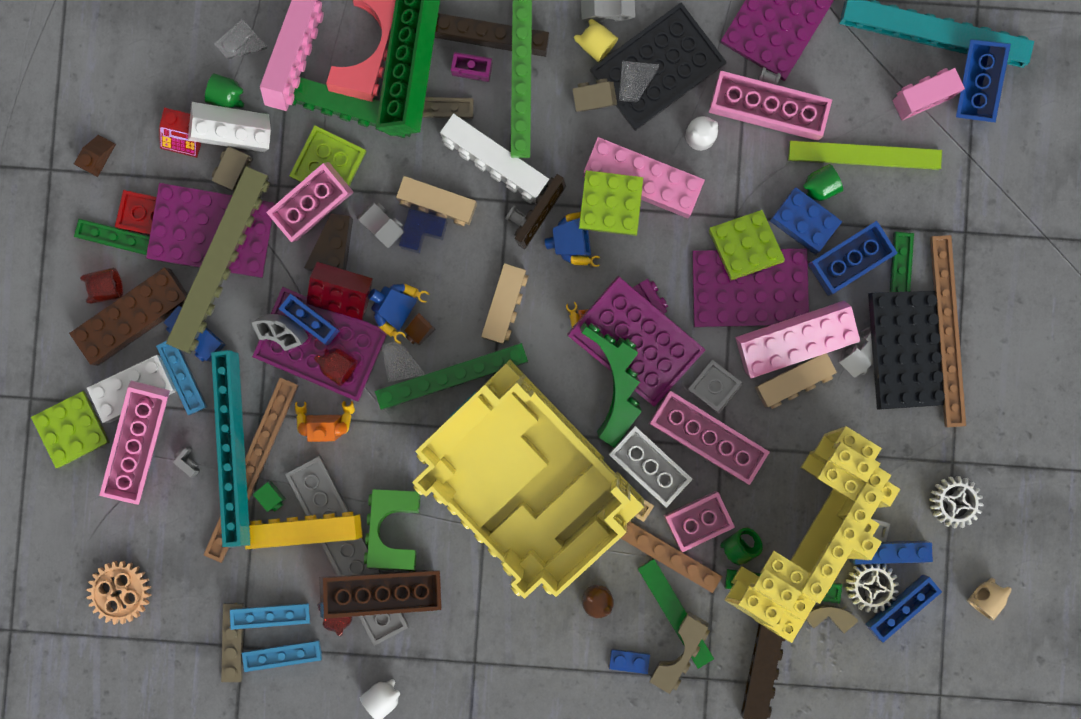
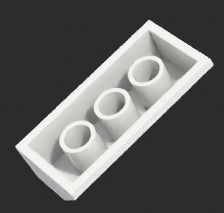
M191 102L188 141L266 152L269 149L271 133L269 114Z

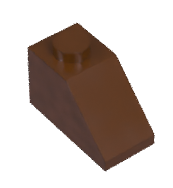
M97 135L82 148L74 165L98 177L116 144Z
M418 313L404 331L407 333L406 338L413 345L415 343L420 345L436 329Z

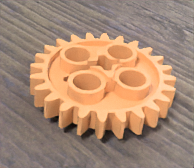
M114 561L112 566L107 563L105 564V569L103 567L98 568L99 574L94 573L92 575L95 580L88 582L92 587L86 590L91 592V595L86 598L93 601L89 604V607L95 606L93 614L100 612L98 618L101 619L105 616L106 623L110 622L111 619L114 625L119 620L121 624L126 623V619L131 622L133 621V616L135 618L140 616L139 611L144 612L146 610L143 605L150 603L146 598L150 597L151 594L147 593L146 590L150 589L151 586H146L145 584L149 581V578H142L145 572L138 573L139 566L132 569V562L128 563L127 566L125 561H121L119 565L117 561ZM122 575L127 577V584L121 582ZM104 583H107L109 585V592L104 591ZM118 590L122 591L120 595L116 593ZM129 593H133V594H134V596H135V601H134V602H131V601L129 600V598H128ZM111 601L117 603L116 610L112 609Z

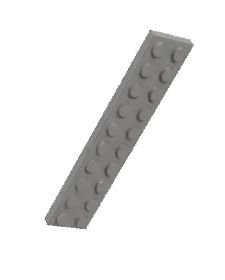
M321 456L285 474L306 516L316 515L317 518H323V514L335 513L336 517L342 516V512H349ZM363 537L356 540L321 543L337 576L381 573L379 569H368L367 564H364V554L368 552V547ZM402 613L359 616L374 646L409 628Z

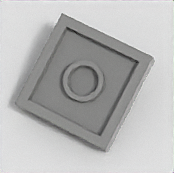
M712 360L688 390L719 414L743 383Z

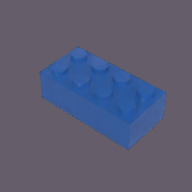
M875 221L808 263V266L827 296H830L898 252L878 221Z

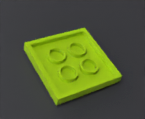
M314 125L289 176L302 182L320 165L329 162L348 186H350L367 151Z
M586 170L579 229L637 236L643 177Z
M763 210L709 228V233L730 281L785 261Z
M81 391L31 417L55 468H60L110 443L85 391Z

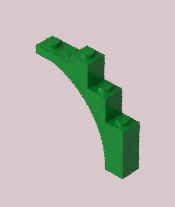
M584 322L580 327L581 333L600 346L611 366L613 376L612 401L607 416L597 430L600 439L615 448L642 412L639 406L640 403L635 398L630 397L640 383L637 377L638 373L628 368L637 356L638 351L636 344L630 339L624 340L620 337L616 342L609 334L603 335L600 333V329L593 323L588 325Z

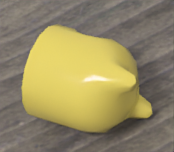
M590 19L588 21L589 27L585 29L582 35H575L574 39L586 53L597 62H600L613 49L618 41V37L605 26Z

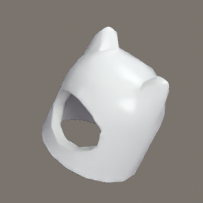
M705 116L693 119L688 125L685 134L689 146L700 151L710 148L718 136V122Z
M394 679L374 684L359 697L364 708L374 719H383L397 706L400 692L394 689Z

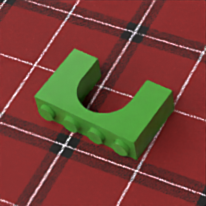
M373 489L368 499V505L371 506V514L368 513L367 525H370L369 533H366L365 538L368 552L364 554V564H367L368 569L415 571L416 550L392 549L385 546L380 538V526L383 520L392 513H419L420 494L417 491Z

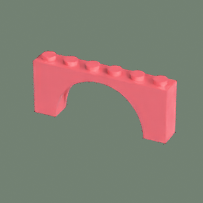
M353 0L354 6L367 11L376 19L382 30L381 41L376 51L362 63L349 67L331 66L326 82L328 91L373 102L374 96H378L380 90L378 83L379 79H383L385 67L383 65L387 58L396 0Z

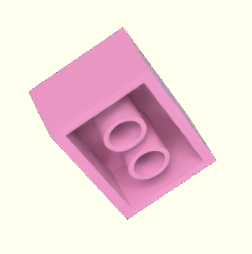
M948 68L937 72V75L932 78L927 76L919 80V83L914 86L909 84L896 93L897 97L892 101L901 120L903 121L948 101L963 91L965 88L956 69L948 70Z
M717 491L663 515L681 552L687 551L735 528Z

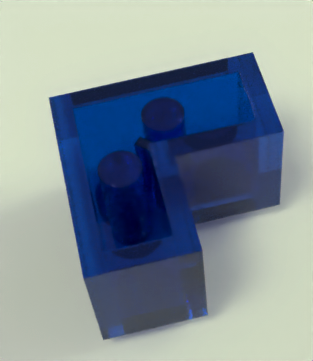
M409 209L403 229L404 233L399 244L400 248L420 254L424 236L443 240L448 224L447 219Z

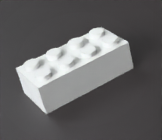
M155 355L87 388L102 423H111L120 419L127 388L131 381L170 390V394L177 392L160 355Z
M633 426L608 454L666 508L692 481V478L636 426Z

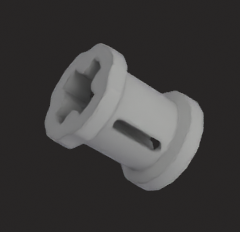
M763 67L758 80L777 85L781 73L775 74Z
M513 205L505 219L511 220L518 226H523L526 222L525 217L527 214H524L517 209V206Z

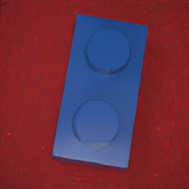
M611 649L609 669L648 674L650 654Z

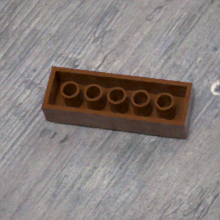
M164 267L69 334L90 365L99 366L167 319L178 306H183L188 294L172 270Z
M439 570L319 577L320 617L324 619L441 610Z

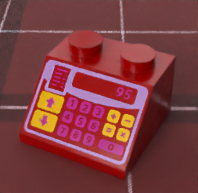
M164 107L159 125L160 149L198 158L201 143L188 141L189 113Z

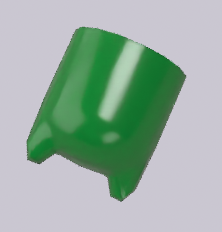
M213 73L207 83L205 103L227 108H242L244 103L240 100V96L243 93V89L237 81Z
M828 164L807 176L804 189H807L808 193L806 195L813 200L823 201L843 192V185L835 168Z
M748 527L735 532L721 542L720 545L724 549L727 558L738 566L756 558L763 550L760 536ZM748 534L753 537L755 541L754 547L751 548L742 539L741 535Z

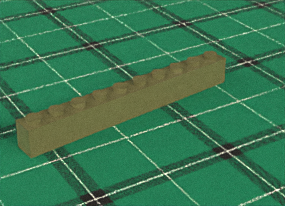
M247 166L245 167L166 344L189 354L197 349L199 344L197 338L200 333L203 334L207 326L205 320L214 311V300L216 297L219 298L222 293L223 287L221 285L223 280L228 279L231 273L229 267L232 262L235 263L239 255L237 249L239 245L244 244L247 237L245 231L254 222L255 209L259 210L262 204V199L260 198L263 192L266 193L270 186L267 175Z

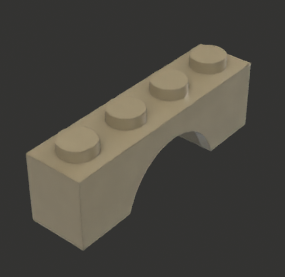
M688 611L678 630L685 645L683 653L675 660L660 661L649 682L669 694L673 689L677 690L681 683L679 677L682 672L686 674L691 665L689 663L692 656L696 657L700 650L698 645L701 639L705 641L710 632L708 630L709 623Z

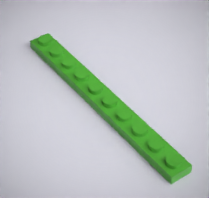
M513 0L511 158H530L532 0Z

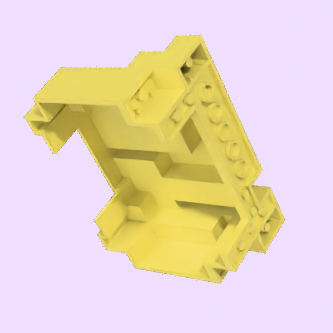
M511 360L502 366L415 451L417 458L423 464L427 463L428 466L412 482L414 489L420 495L424 494L425 497L433 492V497L438 503H443L447 506V509L453 515L457 514L461 519L462 525L466 529L470 528L475 533V538L480 543L484 542L489 553L502 561L501 564L504 571L509 576L513 575L510 584L512 586L511 589L517 596L521 595L524 599L541 583L548 594H553L557 597L627 532V523L644 508V498L618 471L615 473L604 462V457Z
M847 426L825 433L816 449L809 452L800 468L833 488L791 560L773 551L760 572V576L741 566L731 582L734 585L725 601L792 643L815 603L820 604L826 593H828L847 559L872 560L882 543L873 537L880 524L872 520L871 517L877 508L890 507L900 491V488L888 482L891 474L879 468L881 463L875 460L882 448Z

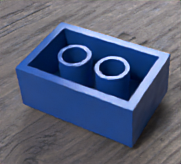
M797 187L790 192L770 219L771 223L814 255L822 250L842 223L839 218Z

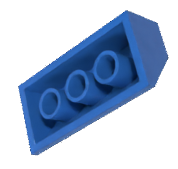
M970 39L962 82L965 89L960 93L957 118L996 122L1011 43Z

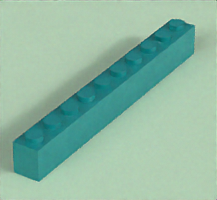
M846 0L839 23L967 55L970 39L1011 43L1007 64L1021 68L1030 63L1035 42L1028 40L1029 38L1026 36L1016 37L1005 31L995 32L991 31V28H978L967 22L957 23L951 18L941 19L937 18L934 14L927 13L924 15L913 9L903 10L899 9L896 5H882L876 0Z
M230 350L212 352L222 547L249 546L250 528L239 353Z

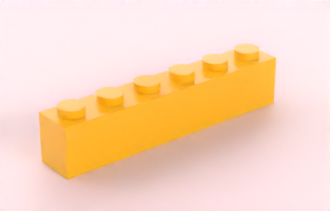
M353 511L342 512V516L336 517L335 513L323 514V518H317L316 515L305 516L304 520H298L297 516L286 518L287 521L280 522V518L268 519V523H262V520L250 521V545L245 546V549L362 538L360 514L354 515Z

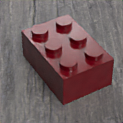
M317 262L310 276L306 304L362 320L369 303L368 295L371 291L373 278Z

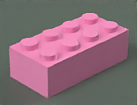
M327 162L320 165L266 213L290 242H295L354 192L334 167Z

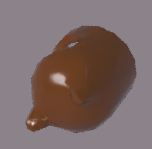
M593 585L584 591L582 605L589 616L603 618L612 613L614 599L606 587Z

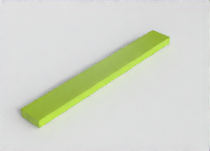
M790 141L788 161L940 170L942 150Z

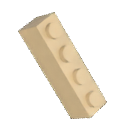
M406 176L403 177L396 196L397 200L400 201V205L408 208L411 205L418 207V211L428 214L429 211L433 212L437 218L443 220L447 218L453 219V223L460 226L470 225L477 206L475 200Z
M504 263L482 332V338L503 345L505 341H509L512 332L509 330L510 323L515 322L517 312L514 310L516 304L520 305L523 294L520 291L522 286L526 287L529 277L526 275V270Z
M825 353L756 386L755 389L764 407H771L773 409L782 404L781 401L786 398L792 400L798 397V392L804 389L806 392L816 387L815 384L820 381L825 383L832 380V375L837 372L828 354Z

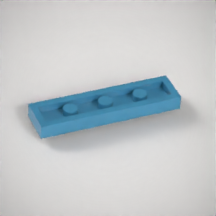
M167 341L156 347L187 414L192 415L206 408V403L182 351L166 344Z
M309 603L230 609L231 630L310 624Z
M320 640L242 652L244 672L321 661Z

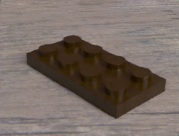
M556 174L555 178H550L546 185L547 190L544 194L541 193L538 196L536 207L527 213L525 217L526 222L523 226L520 225L514 234L518 246L524 250L566 188L564 178Z

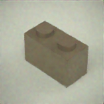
M607 79L596 80V84L589 85V82L580 83L578 88L572 89L576 112L617 105L614 82L607 81Z
M228 146L221 153L219 166L213 170L212 181L234 192L245 167H249L253 159L249 155Z

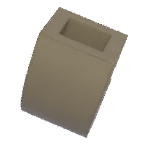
M833 605L814 606L806 618L808 624L815 628L829 617L842 633H846L858 622L852 614Z

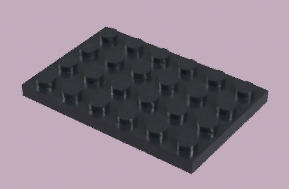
M681 2L592 67L590 72L596 80L607 79V81L614 82L617 100L616 107L636 131L723 67L727 62Z
M936 292L868 293L877 410L944 405L945 394L942 381V356L940 354Z

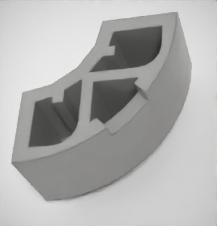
M581 0L582 20L589 21L593 19L596 22H603V20L609 18L616 22L635 18V0Z
M371 202L357 219L389 248L404 233L401 229L403 225L396 218L392 220L385 214L387 210L380 203L376 205Z
M262 315L252 322L259 340H273L280 344L284 351L302 345L309 338L299 324L282 315Z
M871 326L860 332V342L852 344L843 350L839 361L854 378L860 374H866L873 364Z

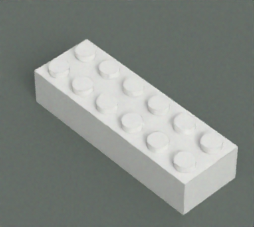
M455 114L450 117L441 130L442 141L450 150L455 148L463 159L467 161L471 159L479 170L483 172L487 170L497 182L503 181L506 184V188L513 193L518 191L526 202L530 204L534 202L536 204L538 196L546 191L549 178L521 159L511 158V152Z

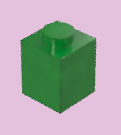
M272 481L264 484L253 494L267 512L272 510L276 512L284 505L282 502L286 499Z

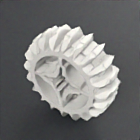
M950 476L948 477V482L942 479V486L939 484L935 485L938 491L932 490L931 492L935 495V498L929 499L935 503V505L930 506V509H936L933 516H939L938 521L944 522V525L947 527L951 525L952 528H957L959 525L960 528H964L965 523L967 525L972 524L971 519H978L975 515L976 513H982L978 506H983L984 504L978 500L982 499L983 496L977 495L980 489L974 488V482L968 483V478L961 479L960 476H956L954 480ZM959 486L952 495H946L949 489ZM965 491L967 492V494H968V496H969L970 504L967 503L966 500H965V496H966ZM950 499H954V500L957 499V501H958L960 504H963V506H962V505H956V503H954V501H952V500H950ZM943 500H944V501L947 503V505H948V508H947L948 513H946V511L944 510ZM961 509L967 510L964 515L954 518L955 514H958Z
M860 564V569L854 566L855 574L852 572L848 573L852 580L846 579V582L851 584V586L846 587V590L852 591L847 595L850 599L854 598L852 604H858V609L860 610L865 607V611L868 613L871 611V608L874 613H877L878 607L884 611V604L891 606L889 600H896L892 596L893 593H899L898 590L894 589L895 586H899V583L893 581L897 578L895 574H891L893 569H886L887 564ZM872 571L866 580H860L865 573ZM879 572L884 576L886 586L880 584ZM873 584H875L876 586H878V587H880V588H876V587H875V588H871V589H870L869 587H867V586H865V585H873ZM858 586L865 589L866 601L861 598ZM884 592L880 599L873 601L878 593Z

